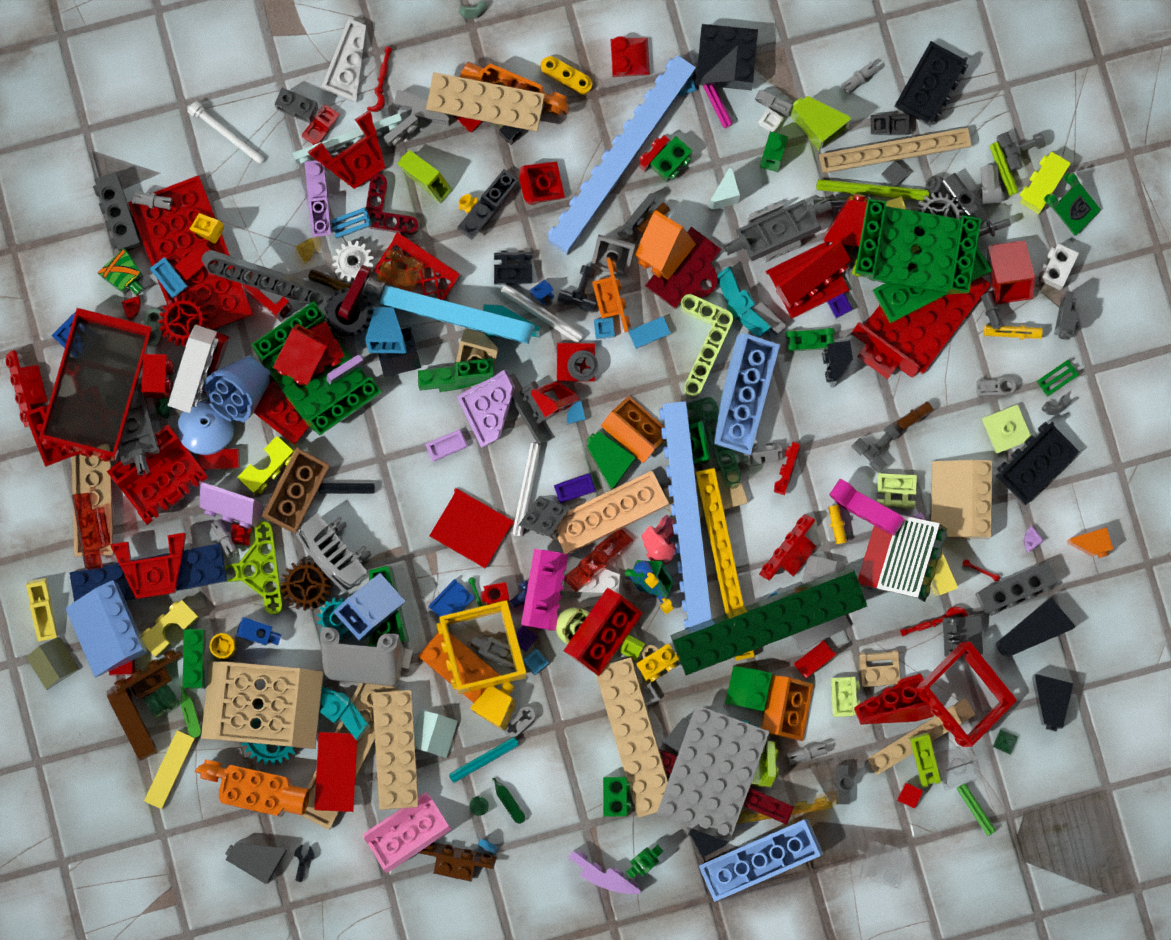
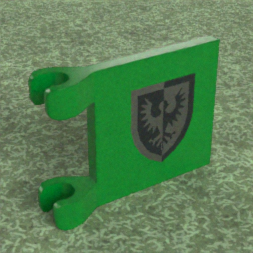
M1067 173L1064 176V180L1072 188L1060 201L1053 194H1047L1044 197V201L1056 212L1072 234L1076 236L1101 209L1080 184L1077 176L1074 173Z

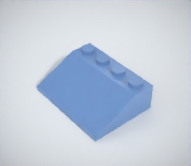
M112 580L95 588L65 608L95 678L148 653L120 586Z

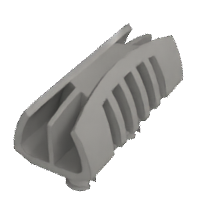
M317 513L301 526V531L296 536L322 571L346 593L358 585L368 573L361 562L370 557L371 552L368 551L362 554L367 548L363 546L352 554L336 535L337 532L347 526L346 522L337 525L342 517H338L328 525Z

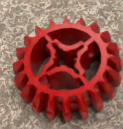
M183 295L182 301L175 297L176 302L174 304L171 300L168 301L169 308L165 305L163 306L166 313H159L164 319L158 320V323L164 324L159 329L160 331H165L163 337H169V343L175 340V345L179 346L182 341L183 347H186L192 332L191 326L199 320L198 326L210 329L205 324L210 323L211 320L205 318L210 314L208 311H204L206 309L204 304L199 306L201 303L199 299L194 302V298L190 296L187 301L186 296ZM183 307L193 308L198 314H186ZM177 310V318L169 323L171 315ZM182 314L187 319V328L181 323L183 322ZM181 328L186 335H177L171 329Z

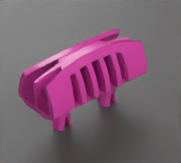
M534 549L521 625L556 631L557 609L560 607L558 602L562 596L560 595V590H563L561 584L565 578L563 572L566 571L569 554Z

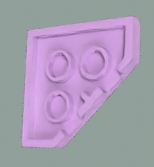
M507 370L501 371L494 375V377L456 396L481 448L497 441L501 437L515 389Z

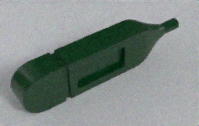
M495 777L492 778L496 794L512 819L518 824L523 823L525 815L508 789L497 782Z

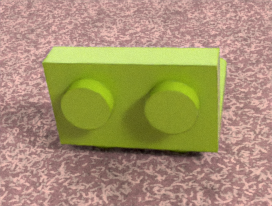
M767 741L751 782L753 786L771 787L775 778H778L779 768L776 767L775 763L778 759V749H775L774 741Z

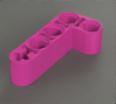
M842 479L838 480L829 494L840 507L890 535L895 536L905 521L901 515L856 491L852 485Z

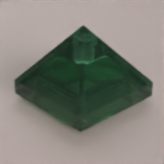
M1000 729L993 748L1011 755L1018 737Z

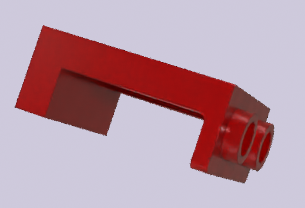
M245 284L242 285L245 291L278 321H281L293 308L284 296L275 305L257 288Z
M296 324L292 328L273 368L277 369V372L281 375H288L294 378V381L298 384L308 385L331 341Z

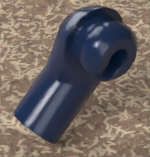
M527 580L519 584V588L522 591L510 600V603L515 608L526 599Z

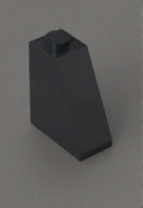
M1034 674L1032 681L1041 725L1046 726V730L1057 732V729H1063L1074 683Z

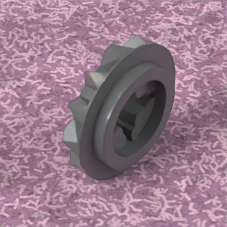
M578 351L570 357L568 371L578 381H588L597 373L598 361L592 353ZM585 358L586 366H589V368L584 369L581 374L580 367L575 364H582Z

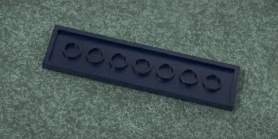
M220 543L183 551L176 592L228 582ZM170 553L162 554V555H157V556H152V557H147V558L136 559V560H143V559H149V558H155V557L168 556V555H170ZM119 563L69 572L74 602L95 588L112 580L119 584L126 601L136 600Z

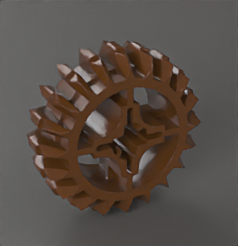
M300 559L298 560V567L295 563L291 564L294 568L292 571L286 568V571L290 573L289 576L282 575V578L287 581L280 582L281 586H286V588L281 590V593H288L284 599L289 600L292 598L289 605L293 606L296 602L297 610L300 609L301 605H303L304 611H307L308 605H310L311 610H315V603L321 607L322 604L319 602L321 599L324 602L328 601L324 595H331V592L326 589L333 588V585L327 584L331 579L325 577L326 574L322 572L319 566L318 568L316 567L315 561L310 565V559H306V565H303ZM304 570L301 580L292 581L298 572ZM310 570L320 575L322 583L311 580ZM308 579V582L312 583V585L308 586L307 590L305 591V588L301 585L305 584L306 580ZM291 587L302 590L303 600L294 596ZM321 589L315 598L309 600L312 590Z

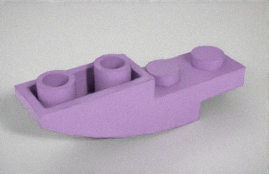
M317 160L304 162L312 237L331 235L325 167Z
M579 850L577 853L573 851L570 854L569 858L584 868L580 876L589 882L619 893L639 894L641 892L638 889L640 885L631 878L629 881L622 877L624 873L616 867L613 870L609 868L604 874L602 872L604 868L595 862L593 864L587 862L586 859L588 857Z

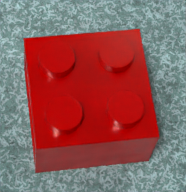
M143 354L141 392L147 398H170V393H172L174 387L173 382H171V374H174V363L166 354Z

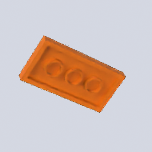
M449 632L462 685L501 676ZM437 633L418 657L451 684V678L454 677L452 671L447 669L446 660L449 658L447 652L443 653L441 642L444 641L443 635ZM487 688L463 693V695L474 703Z

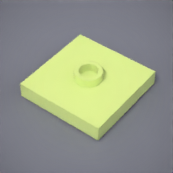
M1018 404L982 418L996 454L1024 444V441L1031 436Z

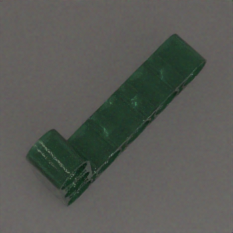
M705 397L686 403L687 410L695 412L694 416L688 417V424L703 420L723 481L728 488H737L741 483V472L732 449L719 447L715 444L716 429H712L709 426L711 422L718 421L719 409L716 401L711 397ZM705 404H711L713 406V409L711 411H705L703 409V406ZM724 457L731 458L732 462L729 464H723L721 459ZM733 474L738 477V480L730 482L727 477Z

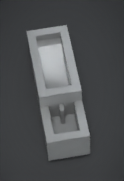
M396 91L395 109L411 111V114L413 113L419 121L449 126L450 121L447 115L426 110L427 100L409 92Z
M844 615L794 634L792 638L801 652L851 625Z

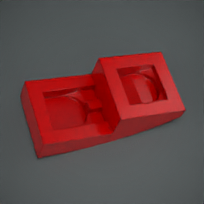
M324 104L313 117V121L304 130L301 137L312 145L322 142L340 114Z
M223 449L210 455L198 454V464L204 471L240 468L239 449Z

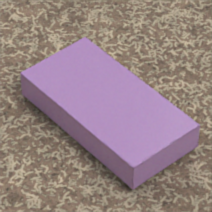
M355 356L328 373V383L332 385L361 367L363 364L361 356Z
M460 429L425 444L433 462L468 447Z

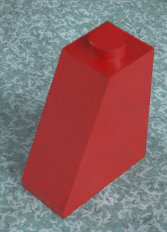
M861 194L849 196L824 233V242L833 243L839 239L842 244L860 246L868 198Z

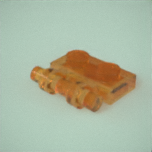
M388 249L386 256L392 258L391 264L383 262L377 280L405 291L414 292L419 279V275L413 273L414 268L422 270L424 263L417 261L418 259L413 256L410 258L402 255L400 251ZM398 263L407 264V270L397 267Z

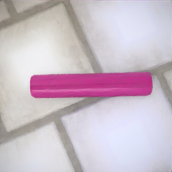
M703 85L723 128L732 126L733 122L716 87Z

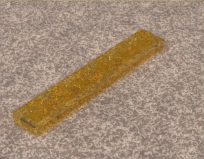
M826 797L814 799L815 803L807 804V801L795 802L796 806H794L792 815L832 808L831 800L826 801ZM749 810L740 813L737 824L771 818L760 813L750 814Z

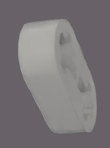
M528 706L522 707L510 718L508 725H514L518 721L520 724L516 727L517 732L508 733L509 727L507 725L504 731L505 734L509 737L518 736L534 721V710ZM524 710L526 712L530 710L532 712L530 714L531 719H525L521 722L520 719L523 717L522 712Z

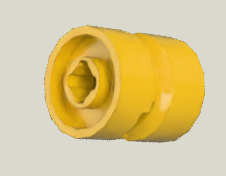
M225 633L216 634L211 639L209 646L212 654L221 660H228L234 657L238 648L235 639Z

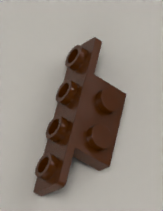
M170 650L160 660L150 661L147 664L148 667L133 671L129 678H122L114 683L115 686L110 689L114 693H119L131 687L136 699L140 700L172 681L165 666L183 656L181 651Z
M435 842L418 852L436 857L433 874L470 882L473 878L475 866L494 869L497 859L496 856L489 853H479L471 849H461L449 844L443 845Z

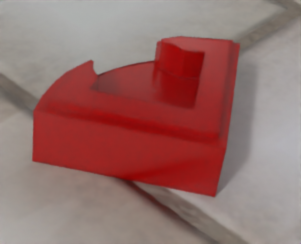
M139 295L121 302L128 320L133 319L140 311L141 298Z

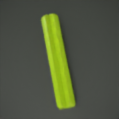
M994 142L990 144L989 148L1007 194L1013 196L1018 193L1017 186L1000 143Z

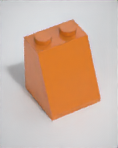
M655 210L634 255L638 258V264L644 269L650 268L654 275L659 278L663 276L668 280L696 244L681 225Z

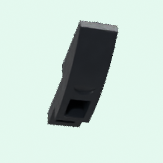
M503 169L483 193L478 203L458 225L457 229L473 240L499 210L519 180Z

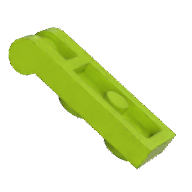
M926 732L909 737L921 787L926 788L929 784L933 783L935 785L940 784L941 779L929 733ZM932 772V776L926 777L925 774Z

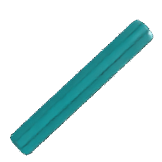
M512 737L449 774L453 783L459 781L518 747L517 739Z

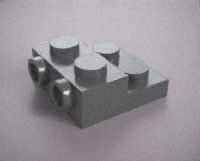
M1066 291L1061 297L1054 335H1059L1058 338L1070 340V337L1078 330L1080 318H1077L1078 312L1072 311L1076 305V298H1073L1074 292Z

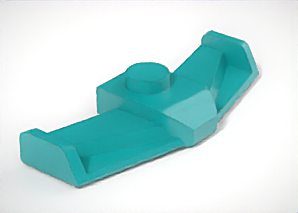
M728 266L717 275V279L727 303V310L731 312L733 318H736L756 337L761 338L773 326L752 309L757 303L747 289L740 291L733 268Z
M322 686L320 705L323 708L320 713L335 724L341 719L354 738L359 741L370 725L348 696Z

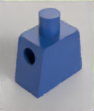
M242 617L235 637L266 646L267 642L278 645L282 634L271 631L272 626ZM257 630L264 631V636H257Z

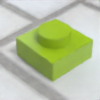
M628 635L619 652L632 657L636 661L645 643Z

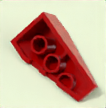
M922 674L902 678L895 686L887 687L880 695L872 696L854 707L860 725L917 722L934 717L931 707L919 697V693L915 689L924 680Z

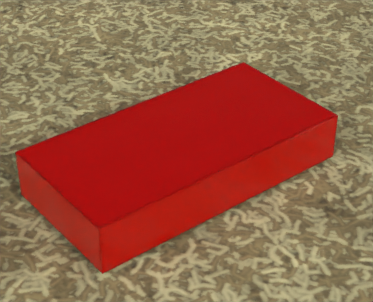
M203 241L177 263L175 268L189 281L205 267L202 262V256L205 252L210 251V248Z

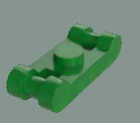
M835 328L787 331V351L825 349L827 344L836 343L834 341ZM820 336H826V342L821 343ZM796 338H801V344H796Z

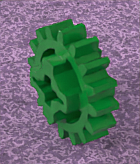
M656 845L652 850L646 847L630 861L633 866L626 873L631 879L638 873L643 877L660 862L657 857L664 851L659 845Z

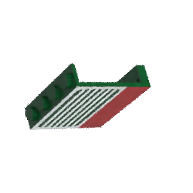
M902 516L905 521L895 536L874 526L858 577L860 586L870 590L875 588L911 596L926 602L931 591L932 579L936 574L937 561L941 557V548L947 537V528L940 523Z

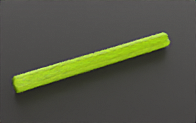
M818 179L816 183V189L820 191L861 195L871 194V196L891 198L902 197L903 199L924 201L925 196L929 197V191L923 189Z

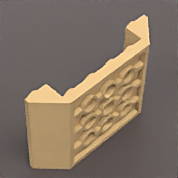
M209 661L201 739L316 749L324 672L301 668ZM260 679H263L266 683L265 688L262 690L256 688V682ZM256 699H262L264 703L263 707L259 710L254 707ZM255 718L261 720V726L258 729L252 727V721Z

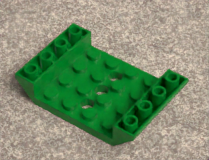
M867 200L855 273L872 281L944 294L969 293L981 225L980 218L962 215L961 219L889 207L886 206L887 202ZM917 227L923 228L925 234L917 236L914 233V229ZM919 246L922 252L918 255L913 254L911 248ZM916 264L919 270L916 273H912L908 270V266Z
M313 301L251 345L263 367L270 371L272 379L305 423L321 436L381 394L382 391L371 377L368 378L360 367L334 384L330 385L328 383L327 374L353 358L332 330L333 337L337 339L344 354V357L340 358L342 362L332 367L324 366L325 370L319 377H313L305 387L298 388L295 385L294 378L288 375H281L277 372V369L273 368L292 328L296 324L309 330L325 321L324 314Z

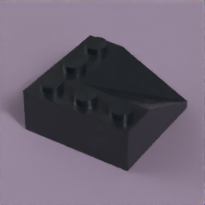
M702 24L696 85H712L721 88L752 91L758 29Z

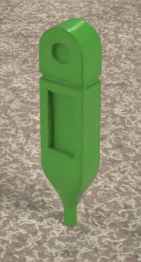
M180 687L182 692L180 705L186 725L188 726V732L191 737L198 738L202 730L193 700L185 692L184 688Z

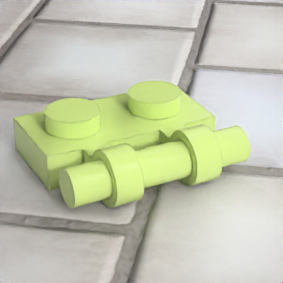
M878 473L877 493L885 494L884 499H877V502L889 509L890 507H899L901 510L915 508L916 501L908 500V495H916L917 475ZM891 494H901L902 500H891Z

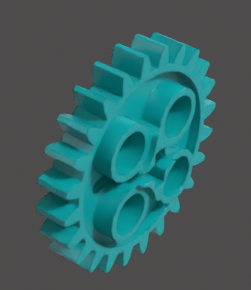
M255 718L252 721V727L254 729L260 728L257 725L258 722L261 723V720L259 718ZM247 742L241 744V746L247 745L248 747L244 751L245 753L252 752L250 759L257 756V763L264 759V765L268 763V760H271L272 766L275 765V760L282 764V757L289 760L288 753L295 755L291 746L277 745V751L269 753L266 749L267 744Z

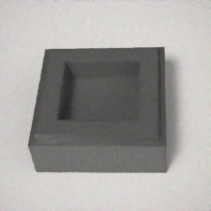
M894 161L881 175L893 187H896L908 173Z

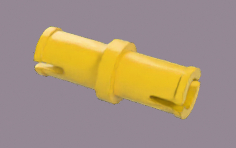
M840 505L828 507L832 523L830 528H833L835 544L848 542L844 530L845 521L842 520Z

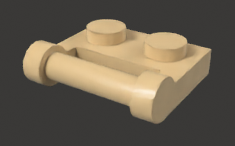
M898 649L883 653L865 654V652H859L862 687L897 684L900 680ZM892 660V665L866 667L867 661Z

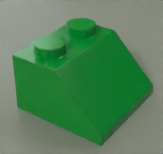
M733 666L725 704L764 712L772 673Z

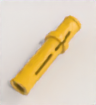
M984 325V337L1042 340V327L1034 328L1021 325V327L1002 326L998 329L1000 331H1011V333L995 332L997 329H993L992 325ZM1015 331L1031 332V334L1015 333Z

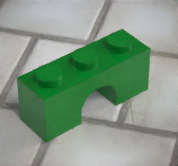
M184 629L182 687L184 689H205L203 658L204 650H206V631L203 629Z

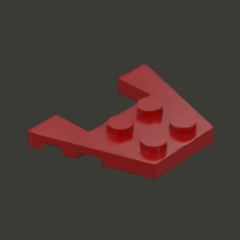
M369 110L355 119L365 136L333 158L322 142L308 151L311 157L353 189L385 169L376 129L372 120L373 117Z
M186 533L167 535L170 555L131 561L129 542L110 544L136 599L176 593Z

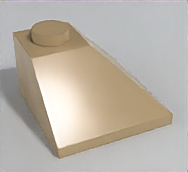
M465 328L460 341L456 362L493 358L494 368L498 348L484 333Z

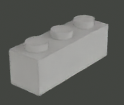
M759 301L753 308L759 316L773 326L771 331L776 336L785 328V322L781 318L778 319L776 317L777 314L773 310L770 311L764 302L761 303Z

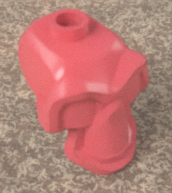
M668 515L660 520L656 528L649 526L641 535L644 547L648 552L646 554L650 561H662L664 565L670 563L676 554L675 545L669 541L674 536L673 523L675 521Z

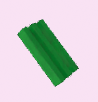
M1066 360L1036 382L1048 397L1079 376V374L1070 364V361ZM1067 366L1068 369L1059 374L1057 377H1055L1045 385L1042 383L1050 376H1052L1053 374ZM1069 372L1072 373L1069 378L1050 391L1046 389Z

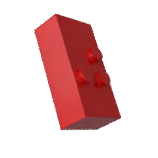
M607 587L563 651L584 668L600 676L643 613L622 595Z

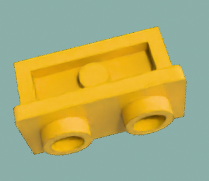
M666 644L639 661L637 667L646 682L648 680L654 682L661 677L660 673L664 670L669 672L676 668L679 658L670 644Z

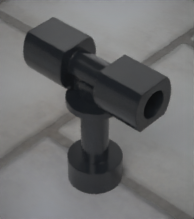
M582 265L579 272L582 274L578 289L573 290L572 293L560 290L557 302L568 306L574 304L580 306L581 310L594 314L597 301L588 299L587 294L584 292L589 278H594L596 270Z

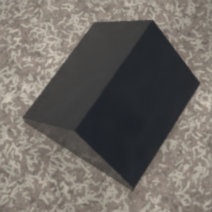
M689 830L688 832L701 858L726 846L728 843L727 840L697 831Z

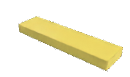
M178 730L176 731L146 795L145 802L163 809L195 738Z

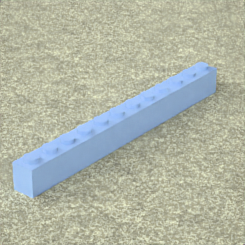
M677 55L675 59L671 58L665 67L667 68L664 74L660 73L655 81L656 86L653 90L649 89L644 96L646 100L642 105L639 104L633 112L635 114L633 119L626 121L621 136L618 134L612 142L614 146L610 151L608 149L605 151L601 158L603 161L600 166L596 165L591 172L593 176L589 181H584L580 187L581 193L578 197L575 195L569 203L571 207L567 212L563 211L558 219L560 223L557 227L553 226L549 231L548 242L566 255L573 248L678 98V93L689 82V77L692 78L696 67Z
M686 401L662 404L659 414L660 420H664L665 425L664 428H661L662 439H666L667 447H664V456L669 459V466H666L667 478L671 477V485H668L669 497L673 496L674 504H670L671 515L676 518V523H673V533L678 535L675 549L676 554H680L681 562H677L678 573H682L683 581H679L680 592H684L685 600H682L683 612H687L684 626L685 629L711 620V610Z

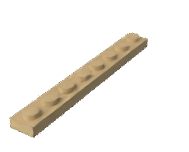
M968 128L822 153L819 154L822 174L971 148L972 145Z

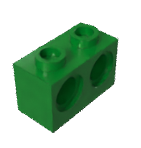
M675 136L650 163V168L664 181L673 180L679 174V168L690 163L693 151ZM676 150H682L684 152V155L682 157H676L674 155V152ZM664 163H668L671 166V169L669 171L662 170L661 165Z
M603 777V817H627V813H631V801H627V793H630V781H627V777ZM620 782L623 787L622 791L619 793L613 792L611 789L612 783ZM613 802H621L623 808L620 812H614L611 809Z

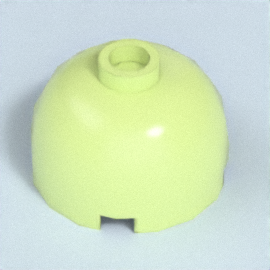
M574 607L564 610L557 619L556 633L559 639L568 644L589 612Z

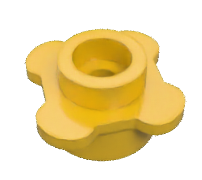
M470 194L463 195L458 202L459 210L469 213L478 203V198H473Z

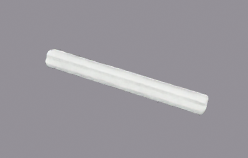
M505 284L503 286L501 294L574 342L579 343L581 341L582 333L509 285Z
M531 443L513 527L512 533L518 537L523 536L524 527L519 526V523L528 512L541 448V445L537 443Z

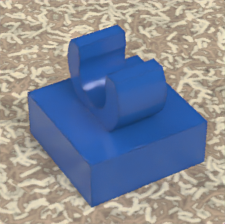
M545 279L529 290L532 296L543 305L546 304L544 301L546 295L554 299V295L551 293L553 288Z

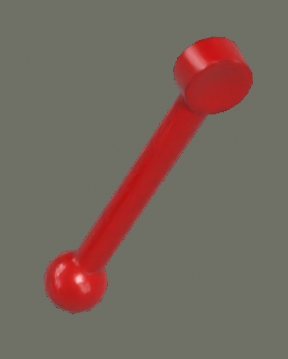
M965 559L962 563L964 567H971L992 577L994 581H999L1000 579L998 574H992L971 564L968 559Z

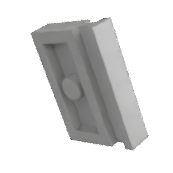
M412 113L384 136L385 144L391 149L394 145L400 143L405 136L412 133L419 126L418 118Z

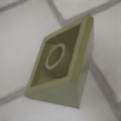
M60 637L38 646L26 657L46 690L80 670Z

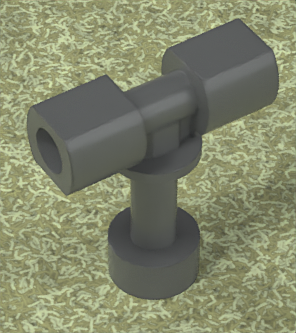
M1008 132L1002 133L996 138L1007 155L1006 161L1011 172L1022 168L1019 159L1022 151L1035 146L1037 149L1046 147L1041 133L1033 135L1032 140L1019 145L1017 142L1012 143Z
M890 424L884 429L885 434L874 445L871 443L867 445L859 438L851 446L860 456L863 454L870 461L869 465L877 473L887 465L879 457L881 455L879 450L890 439L895 440L900 435Z
M836 765V779H838L836 782L838 789L836 791V804H850V790L854 787V781L850 777V765Z

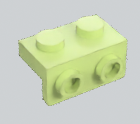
M855 676L830 678L832 716H856L854 707L860 704V700H857L856 692H859V681H856Z

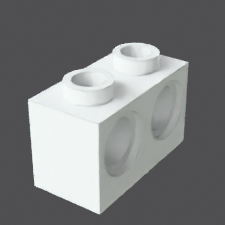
M1057 244L1055 248L1051 247L1047 258L1050 260L1047 265L1043 264L1039 273L1042 275L1040 281L1061 290L1079 253L1061 244ZM1057 254H1063L1066 257V261H1059ZM1049 271H1056L1058 278H1051Z

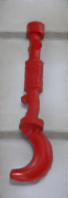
M385 47L384 61L379 72L380 77L377 78L379 84L374 89L378 101L376 105L367 107V110L370 112H379L385 105L382 86L387 75L388 60L392 53V48Z
M953 606L941 618L932 621L928 620L908 629H900V633L904 637L908 633L917 630L922 631L931 628V626L936 627L937 623L943 622L942 618H951L955 614L968 617V613L962 607Z

